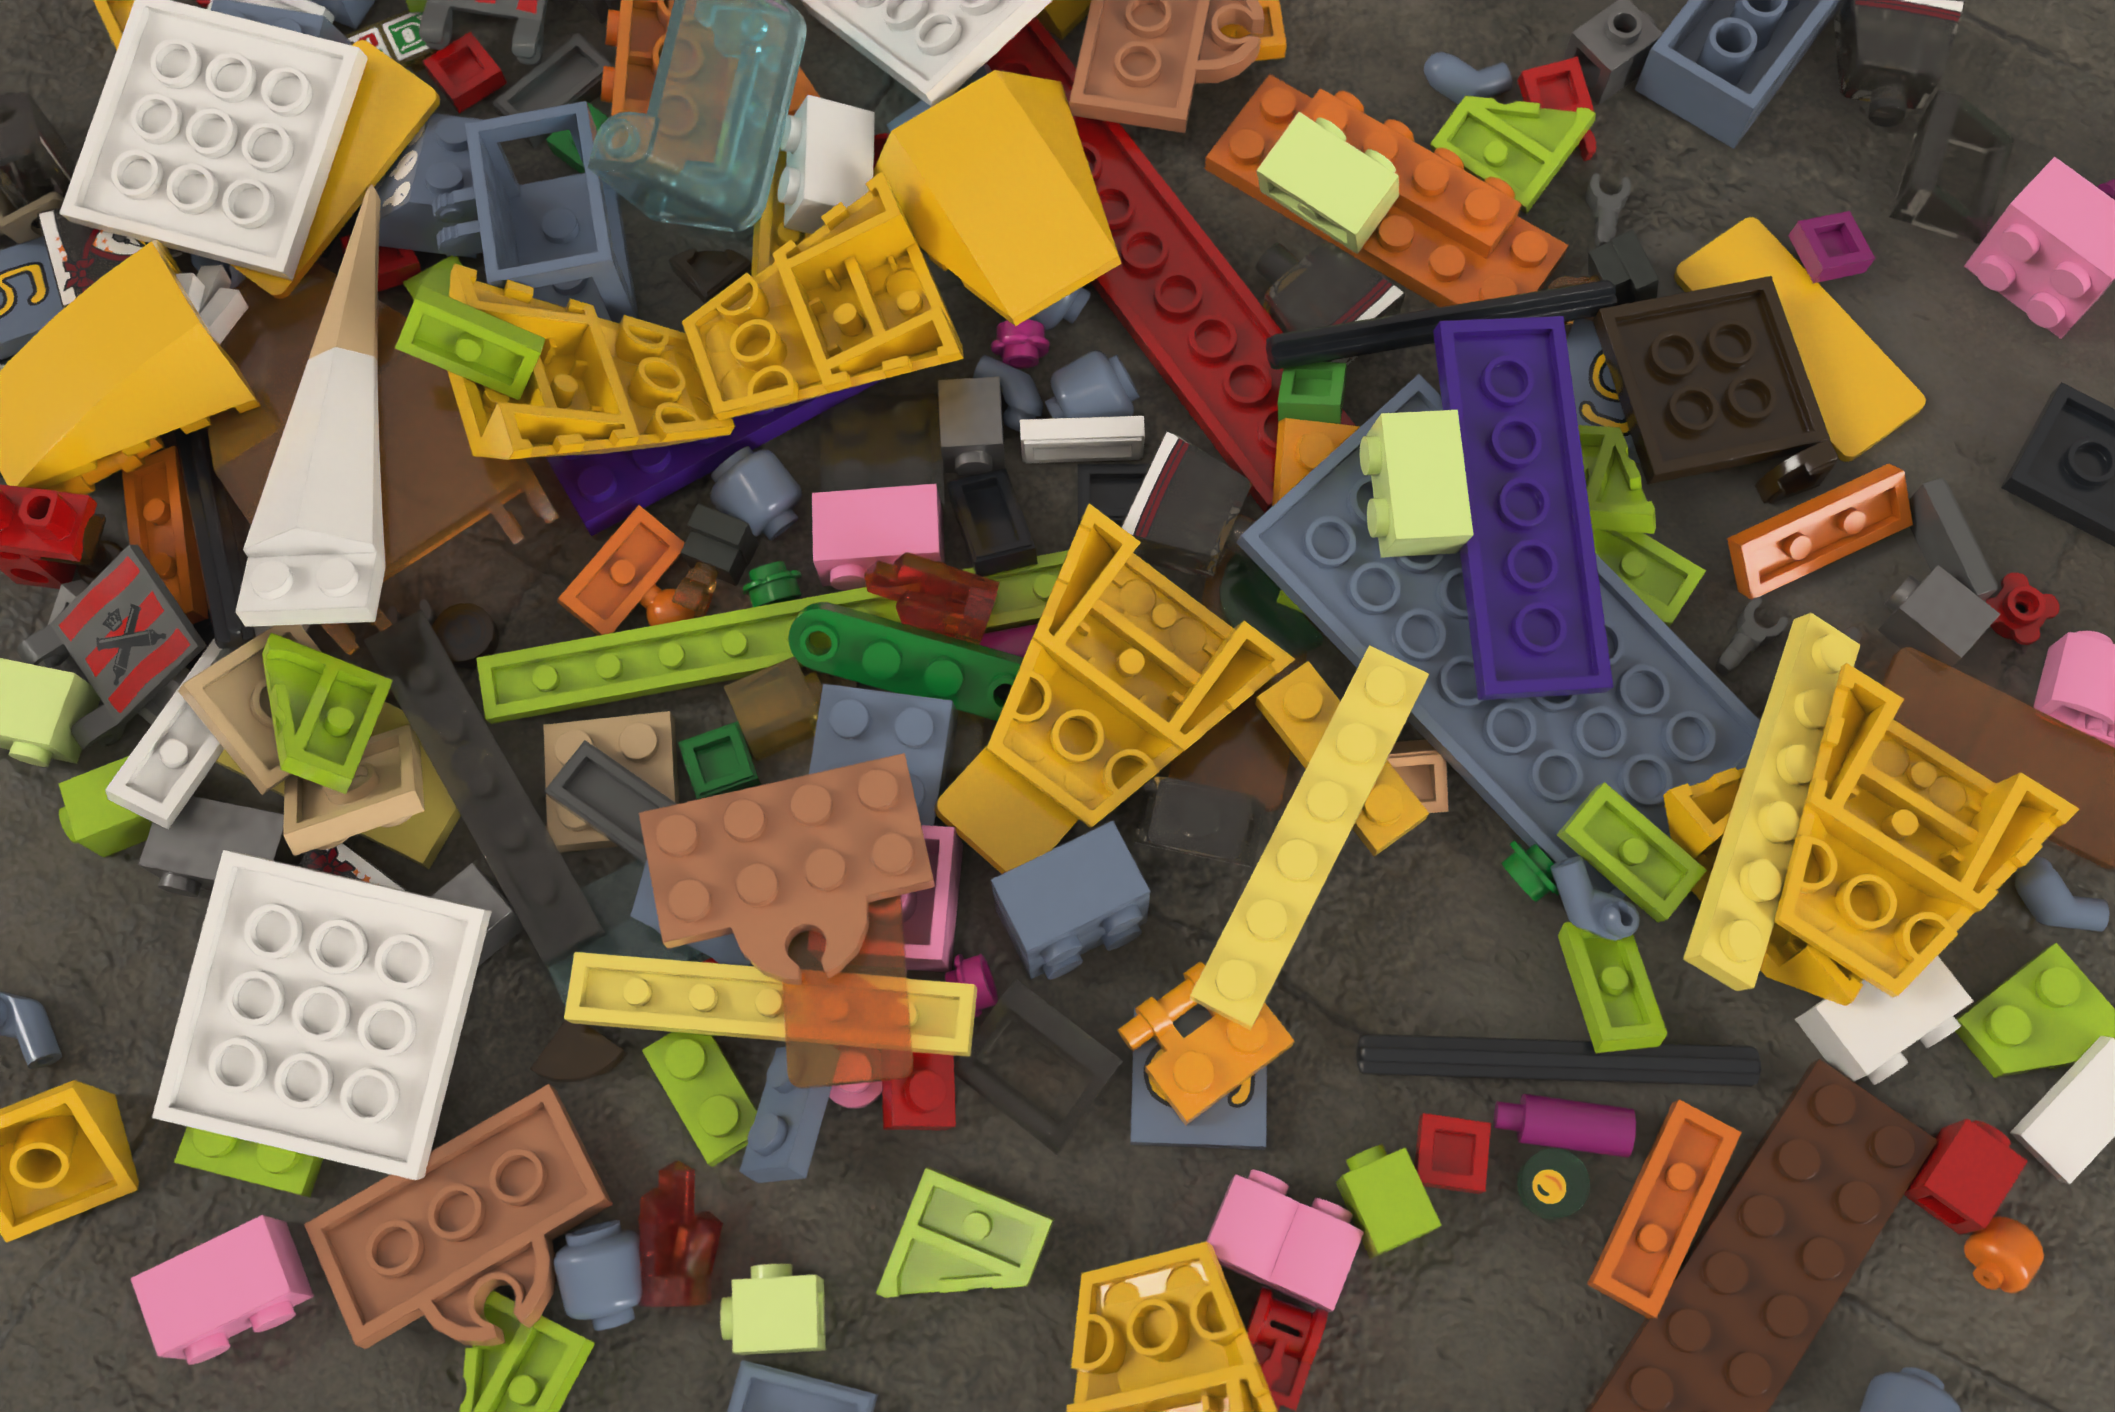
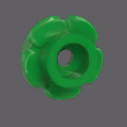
M784 561L773 562L749 571L751 582L745 584L742 588L743 595H749L753 607L796 600L802 596L797 579L801 578L802 574L799 570L788 571Z

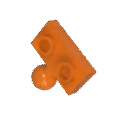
M638 505L559 596L557 603L598 636L614 633L639 603L646 608V618L649 626L696 618L695 604L685 592L678 589L662 590L656 585L659 579L681 555L685 542Z

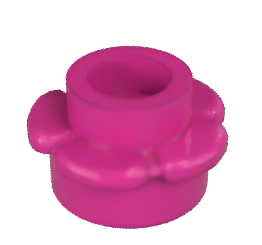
M1027 319L1014 326L1007 320L997 326V340L991 343V350L994 354L1001 355L1003 363L1019 369L1030 368L1039 363V358L1048 354L1050 342L1045 338V328L1042 323Z
M962 954L956 955L954 958L956 969L945 973V981L975 984L977 988L975 1017H979L982 1014V1009L998 1004V994L992 972L982 954L964 959Z

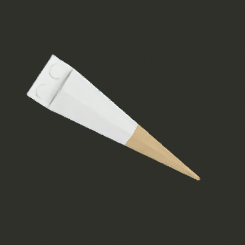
M372 184L366 190L243 548L248 559L235 612L245 627L375 622L386 566L378 415L377 309L381 200Z

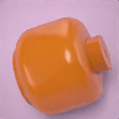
M1993 1216L1986 1229L1974 1231L1964 1245L1966 1258L1976 1267L1973 1271L1976 1281L1985 1288L1991 1290L2000 1288L2007 1293H2018L2028 1287L2044 1259L2042 1244L2036 1235L2021 1222L2003 1216Z

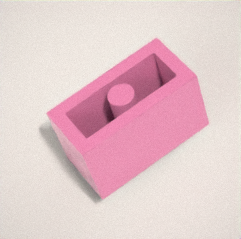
M936 484L812 493L813 563L823 587L832 586L835 589L846 591L866 587L868 583L896 582L945 573L943 510Z
M264 1215L131 1278L157 1356L186 1359L189 1365L209 1360L230 1348L228 1338L252 1327L253 1331L258 1333L289 1321L296 1315L293 1309L294 1306L314 1297L287 1222Z

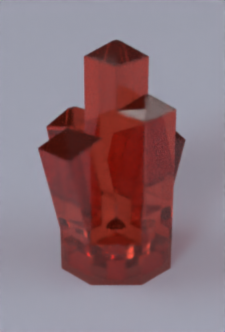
M905 552L896 559L893 565L877 560L864 574L867 592L897 601L896 610L902 624L955 637L978 645L988 624L1000 583L946 565L941 561L936 562L909 552Z
M674 1161L659 1170V1188H654L640 1197L638 1221L642 1293L638 1306L682 1307L711 1303L712 1271L723 1223L710 1211L695 1214V1169L681 1161Z

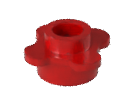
M2017 572L2009 573L2001 580L2002 589L1994 598H1989L1985 601L2000 613L1999 617L1991 624V628L2004 638L2015 640L2021 645H2031L2040 638L2039 628L2047 619H2053L2059 613V602L2052 594H2042L2039 590L2029 585L2025 575ZM2015 605H2023L2026 609V612H2019L2016 609Z

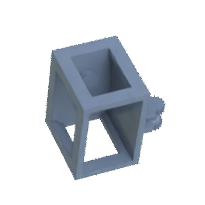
M587 101L465 123L474 187L454 190L451 193L445 192V194H438V197H434L432 209L433 216L437 218V221L440 220L442 223L447 222L449 224L458 223L459 221L465 222L456 224V226L449 225L447 228L443 227L442 230H438V234H436L438 251H441V254L452 255L453 257L483 252L487 284L504 289L507 280L533 287V298L566 307L571 298L594 305L597 317L616 323L621 322L623 315L639 319L617 182L613 170L607 162L608 157ZM570 130L585 168V173L519 185L500 142Z

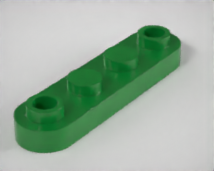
M828 602L813 603L802 609L792 623L788 636L792 654L807 668L898 694L951 700L959 711L998 721L1006 700L997 696L995 689L1001 684L1013 685L1023 661L1022 657ZM815 631L826 633L831 639V646L825 649L815 647L810 641V634Z

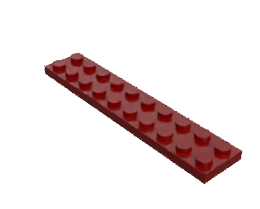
M1035 16L998 53L992 56L986 64L990 66L992 71L998 70L1060 81L1069 105L1077 68ZM1072 116L1121 261L1120 265L1090 283L1257 504L1266 513L1272 507L1279 422L1278 397L1283 369L1275 370L1270 367L1266 353V340L1274 334L1283 332L1120 123ZM1342 410L1341 424L1356 426L1346 412Z

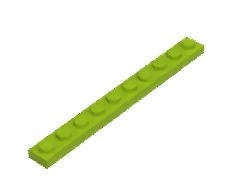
M1069 550L1037 556L1038 564L976 578L973 568L478 657L476 660L485 720L494 724L774 672L778 668L780 671L805 667L794 657L790 650L788 641L789 630L802 609L818 602L836 604L953 638L1038 624ZM815 631L810 634V641L815 647L825 649L831 646V639L826 633Z

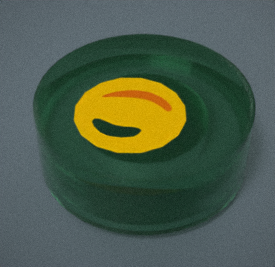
M1548 1148L1535 1153L1524 1162L1518 1174L1517 1187L1522 1202L1532 1213L1544 1219L1558 1220L1576 1213L1583 1207L1590 1192V1178L1586 1167L1574 1154L1559 1148Z

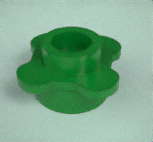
M1513 840L1510 846L1514 849V852L1501 863L1510 876L1536 903L1550 891L1557 896L1560 895L1550 869L1554 863L1537 844H1533L1526 850L1520 843L1518 844Z

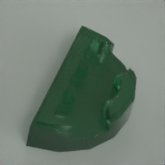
M1238 550L1226 565L1219 589L1221 616L1224 621L1232 628L1246 621L1291 656H1300L1321 646L1324 637L1301 612L1277 602L1281 589L1251 557L1239 553Z

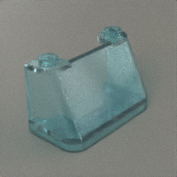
M674 0L647 114L621 112L609 117L600 126L596 134L588 169L598 175L653 221L732 232L744 231L752 227L762 217L766 208L805 45L807 26L802 15L788 0Z

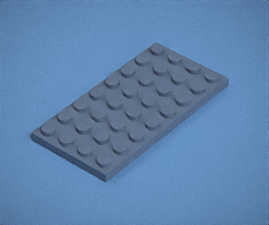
M1418 374L1241 534L1236 543L1356 668H1358L1370 645L1429 673L1427 681L1407 719L1408 722L1529 847L1537 844L1554 864L1568 858L1580 856L1556 834L1593 789L1603 782L1607 783L1671 838L1663 795L1669 789L1687 783L1689 786L1707 781L1714 774L1734 767L1737 770L1745 768L1760 720L1597 554L1596 561L1613 688L1605 693L1478 700L1460 550L1455 554L1381 558L1378 537L1372 538L1370 536L1367 525V506L1369 499L1374 497L1371 475H1364L1360 465V443L1362 437L1367 435L1381 413L1443 410L1441 395ZM1583 859L1593 888L1622 899L1626 896Z

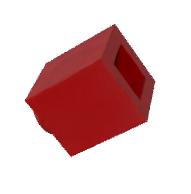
M1967 1118L1945 1126L1940 1130L1935 1138L1938 1141L1904 1193L1905 1197L1959 1235L1986 1229L2028 1162L2009 1148L2011 1141L2000 1130L1985 1122L1978 1120L1970 1121Z

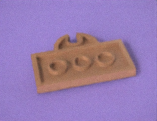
M1091 0L1069 101L1072 116L1185 133L1195 83H1219L1238 76L1255 61L1259 54L1261 38L1248 35L1240 39H1232L1220 32V29L1225 25L1237 24L1243 26L1251 34L1263 33L1265 19L1259 1Z
M905 753L639 813L662 942L667 949L734 933L742 954L763 975L786 984L802 985V971L799 965L788 956L789 944L799 933L814 931L826 939V949L820 961L829 979L840 973L859 953L869 929V902L935 887Z
M547 1084L432 1150L424 1178L413 1180L391 1174L305 1223L304 1226L356 1346L366 1350L422 1316L427 1318L434 1329L465 1345L495 1346L505 1343L503 1330L489 1323L484 1315V1303L487 1296L497 1287L503 1285L512 1286L516 1297L513 1313L521 1324L531 1328L541 1317L554 1294L556 1271L554 1267L555 1251L552 1240L613 1204L557 1090L550 1084Z

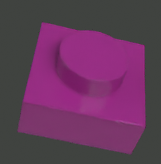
M1850 211L1798 221L1788 235L1813 283L1865 273L1876 259Z

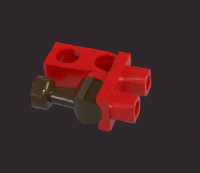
M0 484V570L16 584L60 589L61 584L72 582L76 566L80 577L87 584H90L124 549L115 542L101 540L106 523L105 514L95 513L97 502L89 495Z

